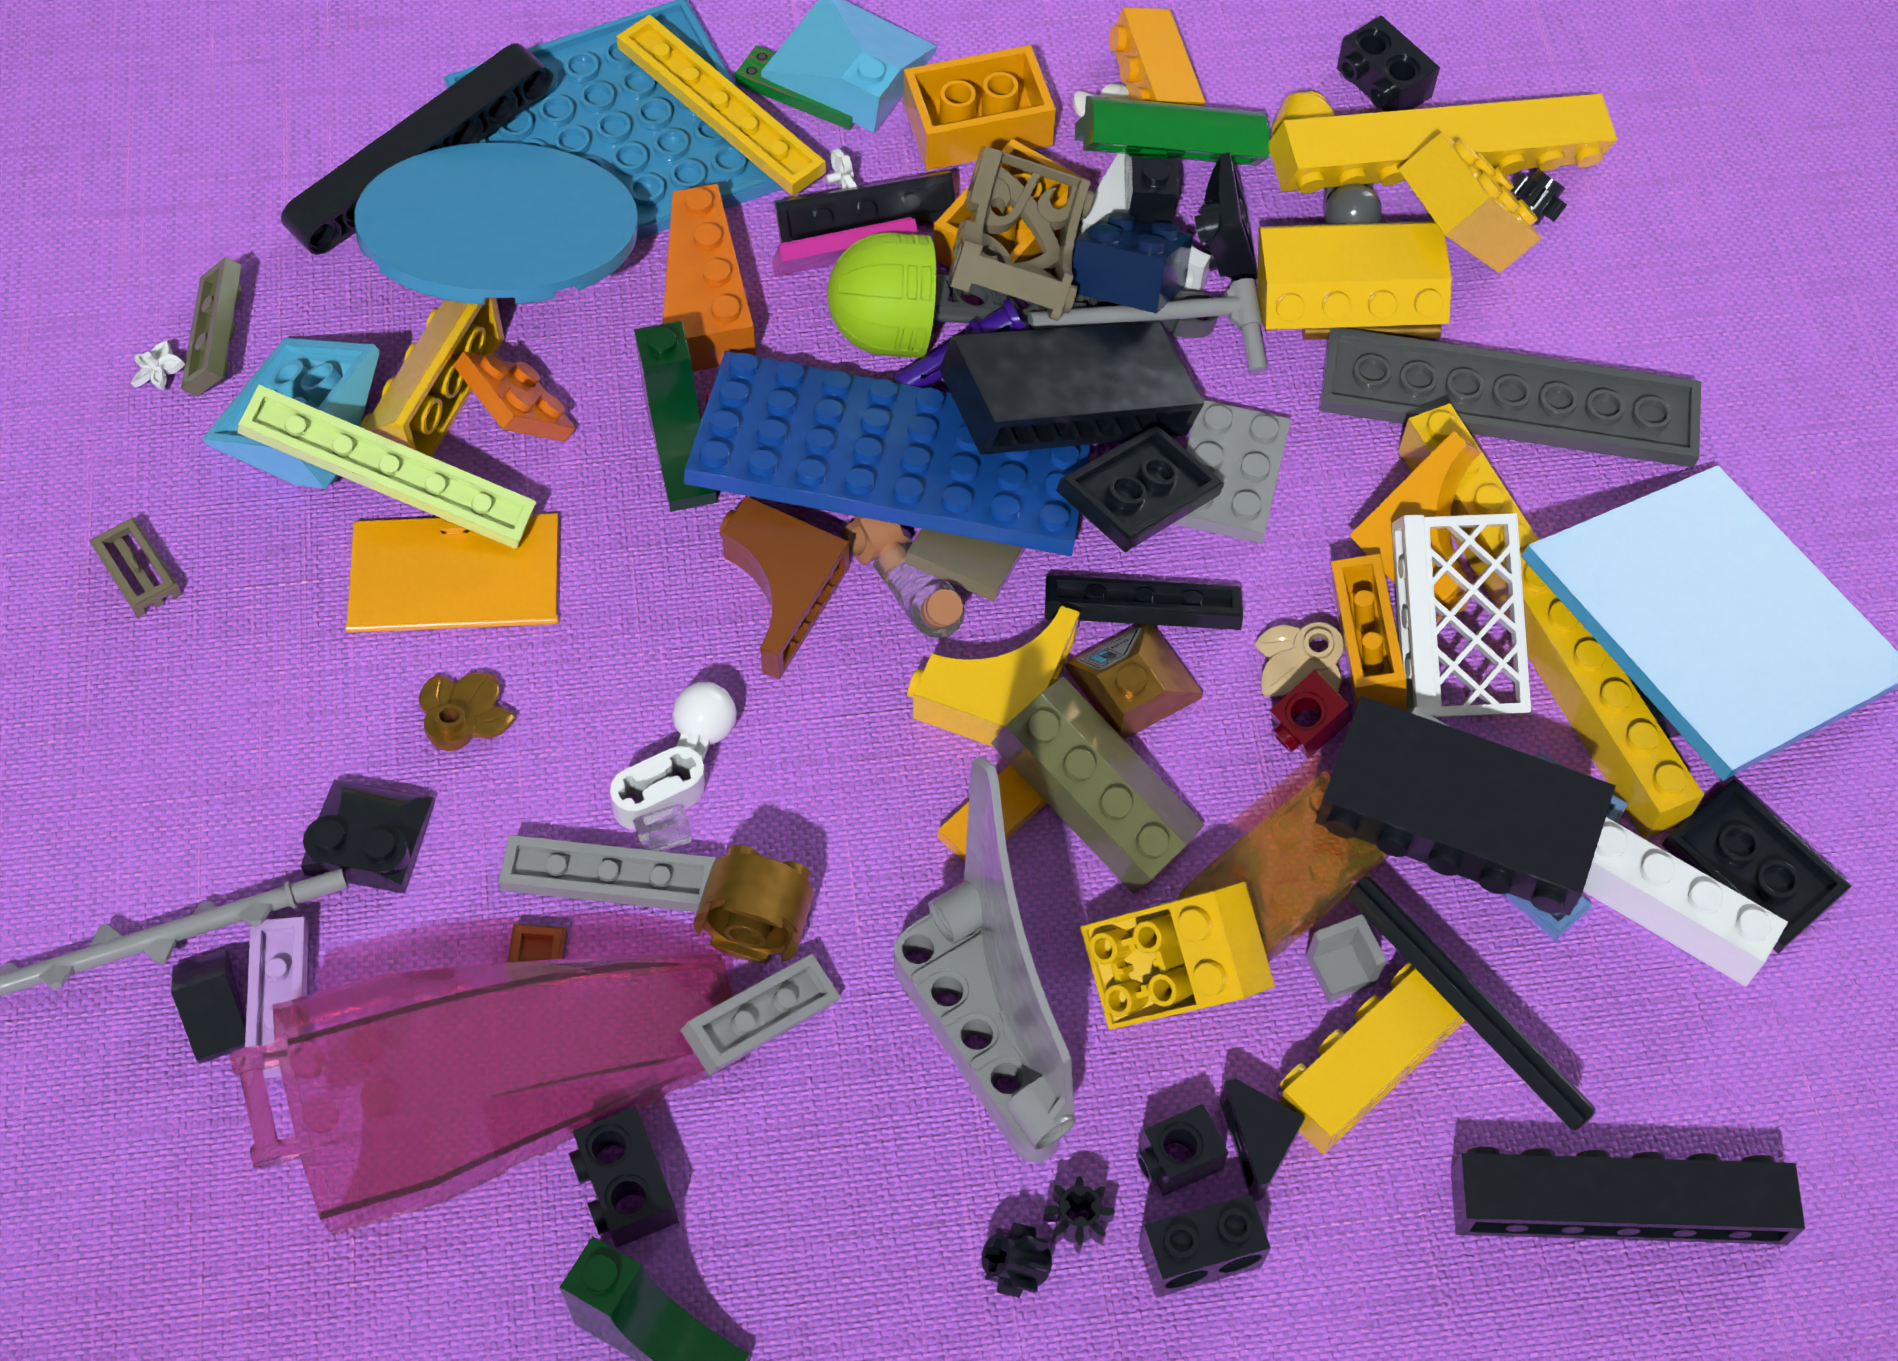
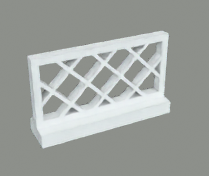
M1517 513L1438 517L1404 515L1392 522L1399 644L1407 689V710L1404 711L1412 713L1414 708L1417 707L1434 718L1530 713L1531 700ZM1504 526L1505 548L1494 559L1474 539L1485 527ZM1463 527H1475L1469 535L1461 529ZM1447 528L1462 542L1446 561L1431 548L1430 529ZM1467 547L1488 565L1473 584H1470L1451 566ZM1505 557L1507 570L1500 564ZM1432 562L1439 567V569L1435 572L1434 575L1432 569ZM1493 571L1508 583L1509 596L1499 608L1477 590ZM1444 573L1465 591L1450 610L1434 598V584ZM1470 597L1492 615L1476 634L1454 616ZM1509 607L1510 619L1504 614ZM1435 611L1443 617L1437 625ZM1496 621L1511 632L1512 646L1502 658L1481 640ZM1447 623L1452 625L1469 641L1453 660L1438 648L1437 634ZM1474 646L1495 664L1479 684L1458 666ZM1512 657L1514 669L1507 664ZM1439 661L1446 667L1441 674L1439 671ZM1500 671L1505 673L1515 683L1516 703L1500 704L1484 690ZM1451 672L1472 690L1460 706H1442L1440 685ZM1477 697H1480L1486 703L1471 705Z

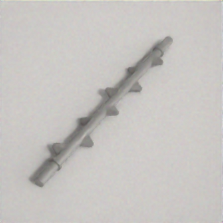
M343 868L292 884L290 881L284 882L282 887L218 907L210 901H204L199 904L192 915L125 936H121L109 924L102 925L98 928L90 946L23 968H18L12 962L2 965L0 968V997L43 983L53 990L59 989L72 974L145 952L157 964H164L168 962L178 941L241 921L256 927L264 922L270 912L289 906L292 909L298 908L299 903L349 888Z

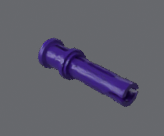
M1009 297L1003 301L1004 306L982 320L974 318L969 321V325L966 326L968 331L961 335L1031 329L1018 305ZM950 342L932 351L902 371L894 373L895 383L927 388L942 379L939 367Z

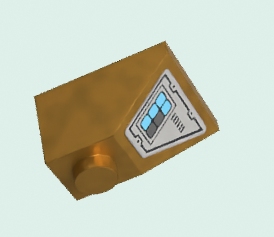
M1139 624L1067 661L1065 668L1094 709L1123 740L1202 699L1203 696L1202 691L1153 625Z

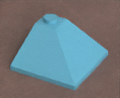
M818 0L762 69L761 77L852 116V123L875 133L903 96L904 69L926 65L935 54L937 46L845 0Z
M284 338L202 438L203 441L212 448L291 484L326 489L339 475L238 434V424L258 385H262L360 427L380 353L379 349L375 344Z

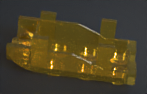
M1324 771L1210 863L1184 888L1176 900L1245 882L1269 963L1315 925L1338 902L1349 895L1351 888L1390 855L1380 851L1376 845L1363 840L1338 837L1330 833L1326 827L1315 823L1331 778Z

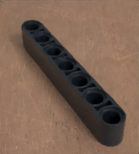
M514 43L506 46L293 198L282 211V225L311 254L320 255L330 251L356 232V203L363 190L376 176L405 159L431 150L479 143L540 99L551 86L553 80L552 72L523 45Z

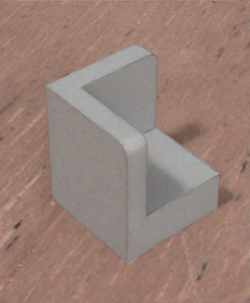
M1363 914L1316 931L1305 956L1328 1002L1376 985L1386 963V958Z

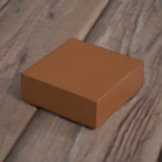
M513 924L505 972L507 979L561 984L568 939L566 927Z

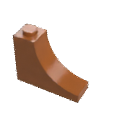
M745 496L736 511L730 510L722 521L719 535L723 540L724 558L745 570L757 582L771 606L772 617L770 626L760 646L763 673L780 680L850 568L849 541Z

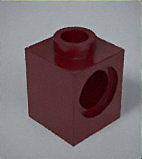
M1316 670L1310 673L1270 709L1275 725L1271 730L1273 735L1290 753L1298 748L1307 759L1313 756L1353 719L1350 705ZM1311 709L1321 714L1319 721L1312 726L1302 727L1295 723L1297 715L1304 710Z

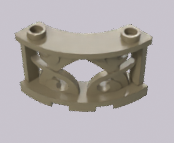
M981 146L964 202L967 204L966 210L972 212L969 220L966 219L965 222H960L952 252L955 258L949 271L950 287L969 292L971 283L1047 307L1048 317L1059 321L1062 312L1067 314L1070 312L1077 292V286L1071 285L1073 280L1072 255L1080 217L1086 219L1093 202L1094 192L1088 190L1091 181L987 146ZM1002 163L1032 173L1026 186L1024 187L1011 173L999 164ZM1042 177L1068 185L1067 202L1064 207L1056 209L1050 203L1056 188L1046 190L1036 203L1031 194ZM1008 204L1013 208L1005 216H998L991 210V207H997L1003 215ZM1019 217H1021L1034 235L1043 254L1026 262L1013 263L1005 247L987 234L1004 233L1011 229ZM1061 229L1059 239L1057 241V238L1053 231Z

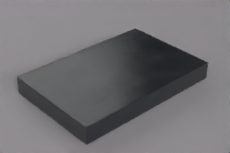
M1154 425L1061 478L1056 491L1120 549L1127 552L1219 496L1225 483L1158 425Z
M1735 779L1668 835L1662 843V846L1673 856L1786 920L1788 923L1773 948L1778 954L1852 887L1849 882Z

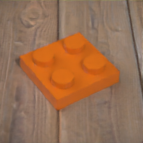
M463 351L453 364L454 368L502 430L566 442L576 429L564 414L566 410L564 405L545 390L539 382L541 379L539 373L529 364L522 361L513 363L501 360L492 354L483 356Z

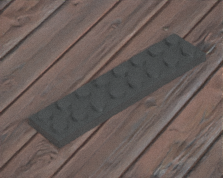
M1330 328L1319 411L1407 424L1408 418L1450 403L1469 433L1474 435L1693 468L1699 459L1701 381L1368 331Z

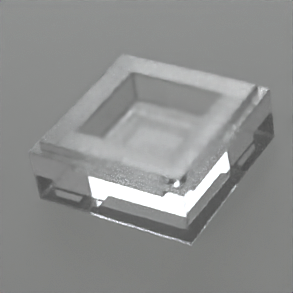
M679 803L636 817L633 820L639 849L665 851L692 842L689 819L683 804Z

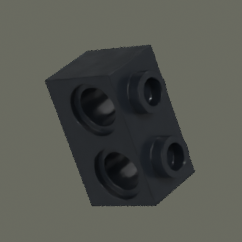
M1381 15L1343 38L1336 69L1341 72L1347 81L1352 82L1369 97L1376 107L1381 108L1384 112L1412 110L1432 98L1440 66Z
M636 1106L573 1130L578 1149L568 1154L579 1184L591 1181L597 1199L587 1203L599 1235L609 1231L615 1248H618L679 1223L674 1202ZM617 1145L625 1149L623 1156L613 1163H603L597 1160L599 1153L608 1146ZM627 1195H639L645 1199L642 1207L630 1214L617 1211L616 1206L618 1202Z
M1252 1194L1146 1224L1143 1227L1138 1244L1156 1298L1261 1268L1271 1249Z

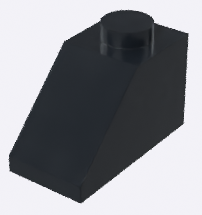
M1125 154V213L1135 216L1136 222L1152 225L1156 222L1173 224L1179 197L1178 159L1171 156Z

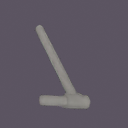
M1252 278L1239 279L1230 283V287L1225 292L1224 297L1170 301L1157 314L1123 305L1071 309L1068 314L1062 312L1059 321L1050 319L1047 311L1028 313V324L1031 330L1228 315L1229 321L1238 330L1242 331L1249 372L1259 373L1268 369L1260 330L1263 322L1255 280Z

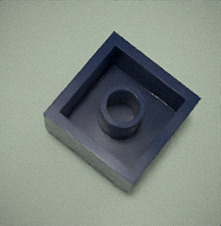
M1109 213L1076 239L1071 285L1077 286L1076 294L1157 314L1185 287L1193 235L1179 232L1180 228L1171 223L1156 222L1149 225L1136 222L1135 216L1128 213Z

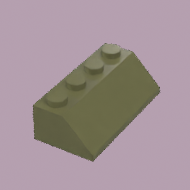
M1064 676L1035 698L991 742L997 751L1133 894L1150 882L1188 845L1204 826L1202 821Z

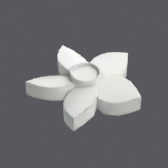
M839 148L831 150V165L835 173L825 175L827 184L836 182V185L842 184V189L856 187L849 154L844 155Z
M167 341L161 342L151 350V353L145 352L144 354L135 355V362L142 369L133 377L131 384L136 388L151 379L156 388L164 391L167 381L166 374L178 372L185 363L173 354L172 348Z

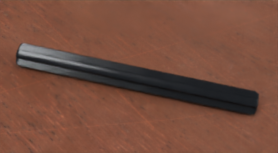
M1366 876L1351 888L1348 898L1356 908L1570 1129L1577 1130L1592 1118L1596 1111L1595 1106L1373 878Z

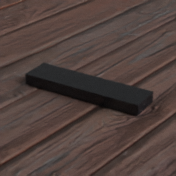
M943 171L775 200L774 208L780 243L909 217L915 218L916 224L937 221L956 199L952 172Z
M1046 576L1045 619H1054L1060 607L1064 606L1080 612L1079 621L1241 630L1243 607L1241 587Z

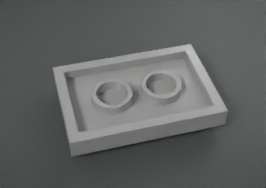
M1203 400L1204 405L1192 425L1186 450L1225 484L1219 496L1173 524L1262 544L1291 419Z

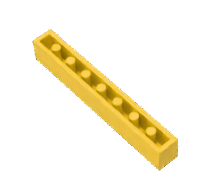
M1591 94L1284 120L1268 144L1281 192L1299 190L1301 193L1307 194L1322 188L1341 187L1351 183L1361 185L1381 183L1383 186L1398 184L1405 180L1398 168L1440 132L1444 133L1455 143L1462 138L1476 155L1481 153L1494 169L1496 167L1500 168L1505 175L1519 172L1522 169L1539 168L1541 171H1550L1560 166L1576 164L1581 168L1590 167L1599 163L1604 158L1603 155L1618 139L1603 95Z

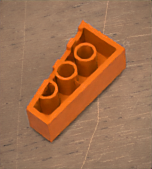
M718 184L673 191L662 324L682 321L691 357L692 371L720 367L725 351L748 353L756 356L754 325Z

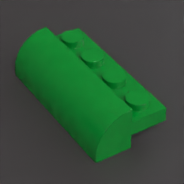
M1087 95L1085 115L1075 123L1074 141H1083L1084 151L1171 156L1175 159L1218 162L1222 154L1231 153L1234 164L1257 166L1269 158L1268 142L1270 141L1268 120L1264 112Z

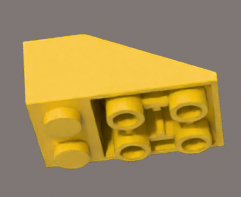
M1245 882L1080 926L1109 1030L1245 999L1275 987Z

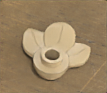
M1313 622L1301 629L1285 624L1278 625L1265 631L1255 642L1257 650L1269 658L1262 672L1261 688L1263 696H1286L1314 670L1339 693L1342 679L1337 663L1343 655L1344 642L1340 632L1334 626L1325 622ZM1316 638H1322L1328 643V647L1323 652H1315L1309 647L1310 642Z

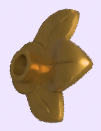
M472 673L454 683L442 675H435L424 684L419 696L420 708L426 714L424 718V732L436 748L445 751L458 750L466 746L470 738L491 739L509 729L515 721V715L502 707L495 706L500 692L497 677L488 673Z

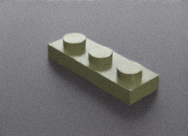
M227 257L203 274L199 281L181 385L182 390L196 397L214 384H220L229 370L230 363L226 358L229 342L236 329L233 315L235 305L242 292V287L238 285L242 265Z

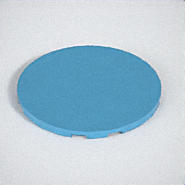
M520 143L462 144L431 150L410 157L376 176L361 193L355 208V229L358 245L364 256L371 258L378 264L379 271L382 274L414 291L461 303L485 305L486 298H514L515 304L532 303L554 299L555 291L575 286L578 290L585 289L610 275L621 266L632 252L637 239L638 212L636 203L629 190L617 177L582 157L548 147Z

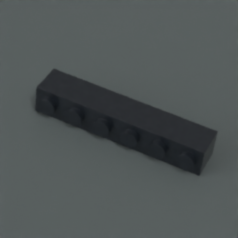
M1475 1147L1467 1150L1466 1153H1461L1451 1169L1455 1235L1788 1245L1805 1229L1796 1163L1776 1162L1775 1158L1769 1155L1748 1156L1741 1161H1721L1719 1155L1700 1153L1691 1155L1686 1160L1665 1159V1155L1660 1152H1641L1632 1155L1631 1158L1610 1157V1153L1603 1150H1587L1578 1153L1576 1156H1555L1553 1150L1546 1148L1529 1149L1523 1151L1521 1155L1500 1154L1499 1149L1494 1147Z

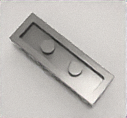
M810 954L693 1018L680 1031L708 1075L711 1076L830 1008L841 997L814 955Z

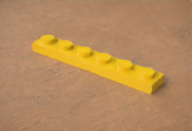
M650 14L616 36L617 46L621 52L791 196H795L826 173V161Z

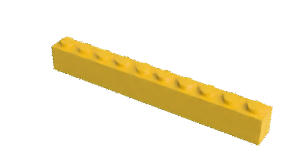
M1449 403L1408 418L1398 451L1411 472L1454 430L1466 437L1481 452L1466 470L1458 485L1452 504L1451 516L1517 513L1527 656L1605 780L1616 785L1614 790L1615 796L1629 803L1625 811L1641 837L1648 839L1681 825L1693 814L1704 797V793L1626 673L1521 557L1527 546L1539 541V539L1452 405ZM1504 526L1485 527L1474 539L1494 559L1505 548ZM1463 527L1461 529L1469 535L1475 527ZM1451 533L1455 542L1459 546L1462 542ZM1468 547L1463 551L1467 561L1477 577H1479L1488 565ZM1505 557L1500 564L1507 570ZM1494 571L1482 583L1496 607L1499 608L1509 596L1508 583ZM1510 607L1504 612L1509 619Z

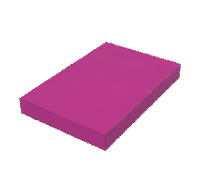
M909 217L780 243L771 261L774 275L776 277L835 265L843 252L852 244L874 234L900 233L918 235L915 218Z

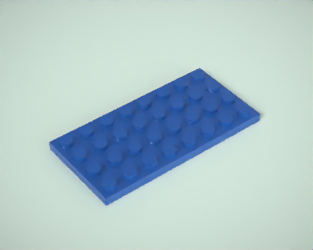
M725 351L685 467L684 484L1072 557L1079 511L1062 497L1056 489L1061 478L1087 464L1090 444L980 455L949 392L939 391L935 388H922L895 383L887 379L852 375L839 370L831 371L809 367L796 362L766 359L748 353Z

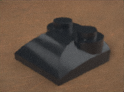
M1231 153L1222 154L1212 171L1207 185L1204 205L1201 206L1202 215L1195 216L1197 234L1200 243L1209 242V244L1204 245L1205 253L1211 255L1210 271L1218 270L1221 278L1229 277L1233 280L1252 278L1255 280L1257 279L1258 270L1249 211Z
M334 779L318 819L313 821L304 833L303 846L306 852L300 866L304 875L314 877L343 868L347 882L350 884L405 894L435 804L434 797Z

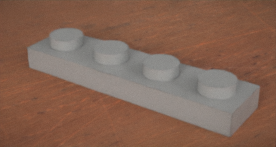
M509 835L499 885L501 891L697 912L716 857Z

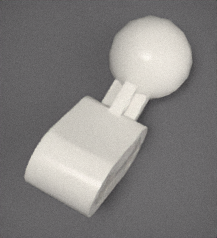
M697 682L684 688L675 700L672 711L675 728L681 734L677 746L635 764L615 776L611 782L610 795L614 817L621 826L633 830L646 828L694 805L701 799L705 788L703 761L708 747L725 739L736 723V706L727 690L713 682ZM677 773H681V775H682L683 778H685V779L690 778V779L687 780V781H683V782H682V780H681V778H680L679 776H673V775H675V774H677ZM630 795H635V797L638 800L643 801L635 804V802L631 798L626 797Z

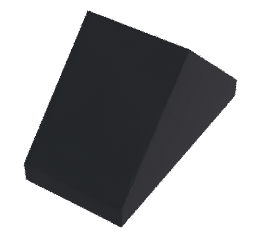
M226 948L173 965L171 994L196 1061L201 1064L245 1049L246 1019Z
M1238 1079L1225 1081L1219 1101L1249 1195L1252 1194L1255 1202L1262 1200L1298 1136L1305 1117Z

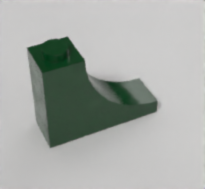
M682 321L634 329L644 401L670 512L717 503L716 490L684 484L685 467L701 419L691 357Z
M593 1236L559 1287L576 1326L636 1361L751 1360L749 1353L709 1329L669 1298L651 1280L640 1263Z

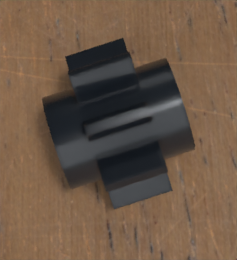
M1539 169L1532 178L1521 173L1513 184L1514 188L1511 192L1518 196L1516 198L1517 201L1522 199L1531 208L1538 218L1535 222L1536 225H1539L1545 216L1555 222L1567 206L1566 203L1559 199L1566 188Z
M1077 1177L1075 1186L1066 1191L1059 1185L1053 1187L1052 1196L1059 1206L1045 1207L1043 1220L1056 1222L1057 1227L1052 1238L1054 1243L1064 1238L1074 1243L1076 1253H1080L1083 1242L1091 1238L1099 1244L1104 1242L1106 1233L1098 1223L1112 1222L1115 1214L1114 1209L1102 1207L1101 1201L1106 1189L1104 1186L1098 1187L1094 1191L1084 1186L1082 1177ZM1070 1209L1075 1213H1079L1083 1209L1089 1212L1088 1220L1079 1216L1073 1221L1068 1217Z
M1015 1222L1010 1230L997 1228L996 1234L986 1241L982 1250L981 1263L986 1273L985 1279L997 1282V1293L1020 1298L1023 1290L1036 1293L1038 1286L1043 1284L1048 1278L1052 1267V1256L1047 1247L1049 1244L1048 1240L1037 1238L1035 1227Z

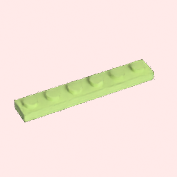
M258 385L238 424V434L514 549L518 547L537 502L262 385Z

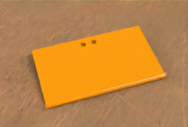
M558 513L532 514L517 549L442 518L354 521L348 615L345 625L346 632L558 624Z

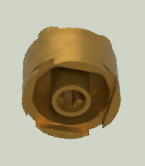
M731 846L727 855L719 857L712 864L694 919L695 931L700 936L702 928H704L712 935L710 942L712 947L738 959L755 963H767L769 954H783L781 962L792 959L797 953L814 896L813 888L809 883V869L798 862L785 861L781 863L774 859L760 856L755 849L749 846Z

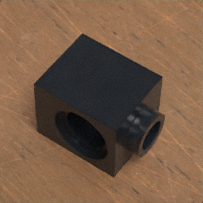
M1201 1104L1144 1129L1139 1145L1140 1151L1136 1152V1158L1145 1179L1149 1183L1156 1181L1160 1191L1165 1196L1221 1171L1229 1152L1207 1110ZM1173 1143L1181 1144L1190 1151L1192 1158L1186 1161L1174 1160L1168 1156L1164 1147Z

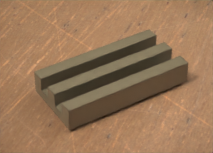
M134 517L89 540L94 551L137 618L147 614L144 608L153 604L155 609L163 605L162 599L171 595L175 599L182 595L176 581ZM129 533L132 534L163 583L155 587L153 586L122 538ZM114 543L145 591L144 593L136 596L106 549V545Z

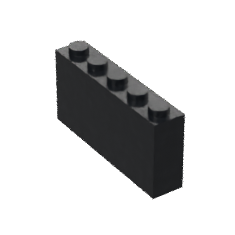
M1159 321L953 335L939 367V371L980 455L1128 441L1154 425H1158L1170 437L1188 435L1204 405L1200 394Z
M1361 695L1315 823L1326 827L1330 833L1338 837L1347 839L1357 838L1374 844L1387 855L1394 857L1407 856L1428 864L1437 873L1448 876L1459 875L1478 882L1482 888L1489 892L1511 894L1530 901L1534 907L1547 913L1561 912L1570 916L1583 893L1616 785Z

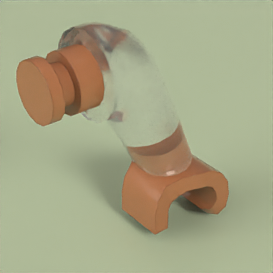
M858 516L853 517L854 521L848 523L843 529V537L846 541H849L850 551L862 565L874 561L872 566L892 591L915 630L929 638L935 639L950 636L957 631L964 620L965 608L962 598L949 582L904 564L907 551L912 545L910 541L913 540L908 530H905L900 524Z

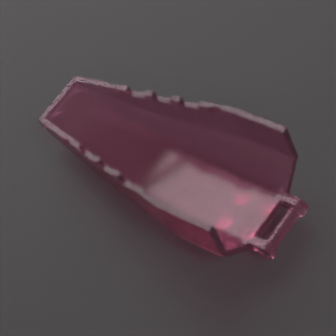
M664 954L584 957L410 971L379 975L274 1004V1043L241 1048L229 1055L233 1074L240 1076L254 1145L249 1148L252 1165L254 1168H265L301 1158L320 1220L332 1235L448 1201L505 1174V1170L537 1155L543 1156L557 1149L558 1145L575 1138L573 1130L634 1106L644 1108L663 1099L666 1094L678 1088L684 1089L709 1077L680 1029L688 1021L733 997L721 954ZM750 1053L740 1058L739 1060L733 1062L732 1064L726 1066L725 1068L719 1070L718 1072L749 1058ZM280 1066L295 1136L285 1139H278L263 1073V1070Z

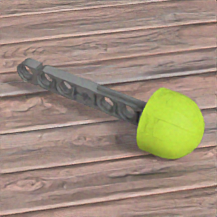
M900 233L874 234L852 244L835 263L827 289L828 306L832 319L839 331L849 342L861 350L876 355L923 358L925 356L931 338L933 321L969 323L974 318L982 320L1004 306L1003 301L1007 298H1016L972 283L969 292L950 287L949 275L936 274L935 248L931 236ZM1180 291L1171 301L1213 297L1201 292ZM1076 294L1071 309L1085 308L1086 305L1088 306L1087 308L1098 307L1097 305L1104 303L1112 306L1119 304ZM949 296H952L951 302L948 301ZM962 296H978L985 304L979 306L970 305L962 299ZM1028 301L1026 302L1030 307L1020 309L1027 322L1029 312L1047 311V307ZM1219 316L1207 317V320L1188 318L1159 322L1165 333L1172 331V335L1175 337L1201 338L1212 333Z

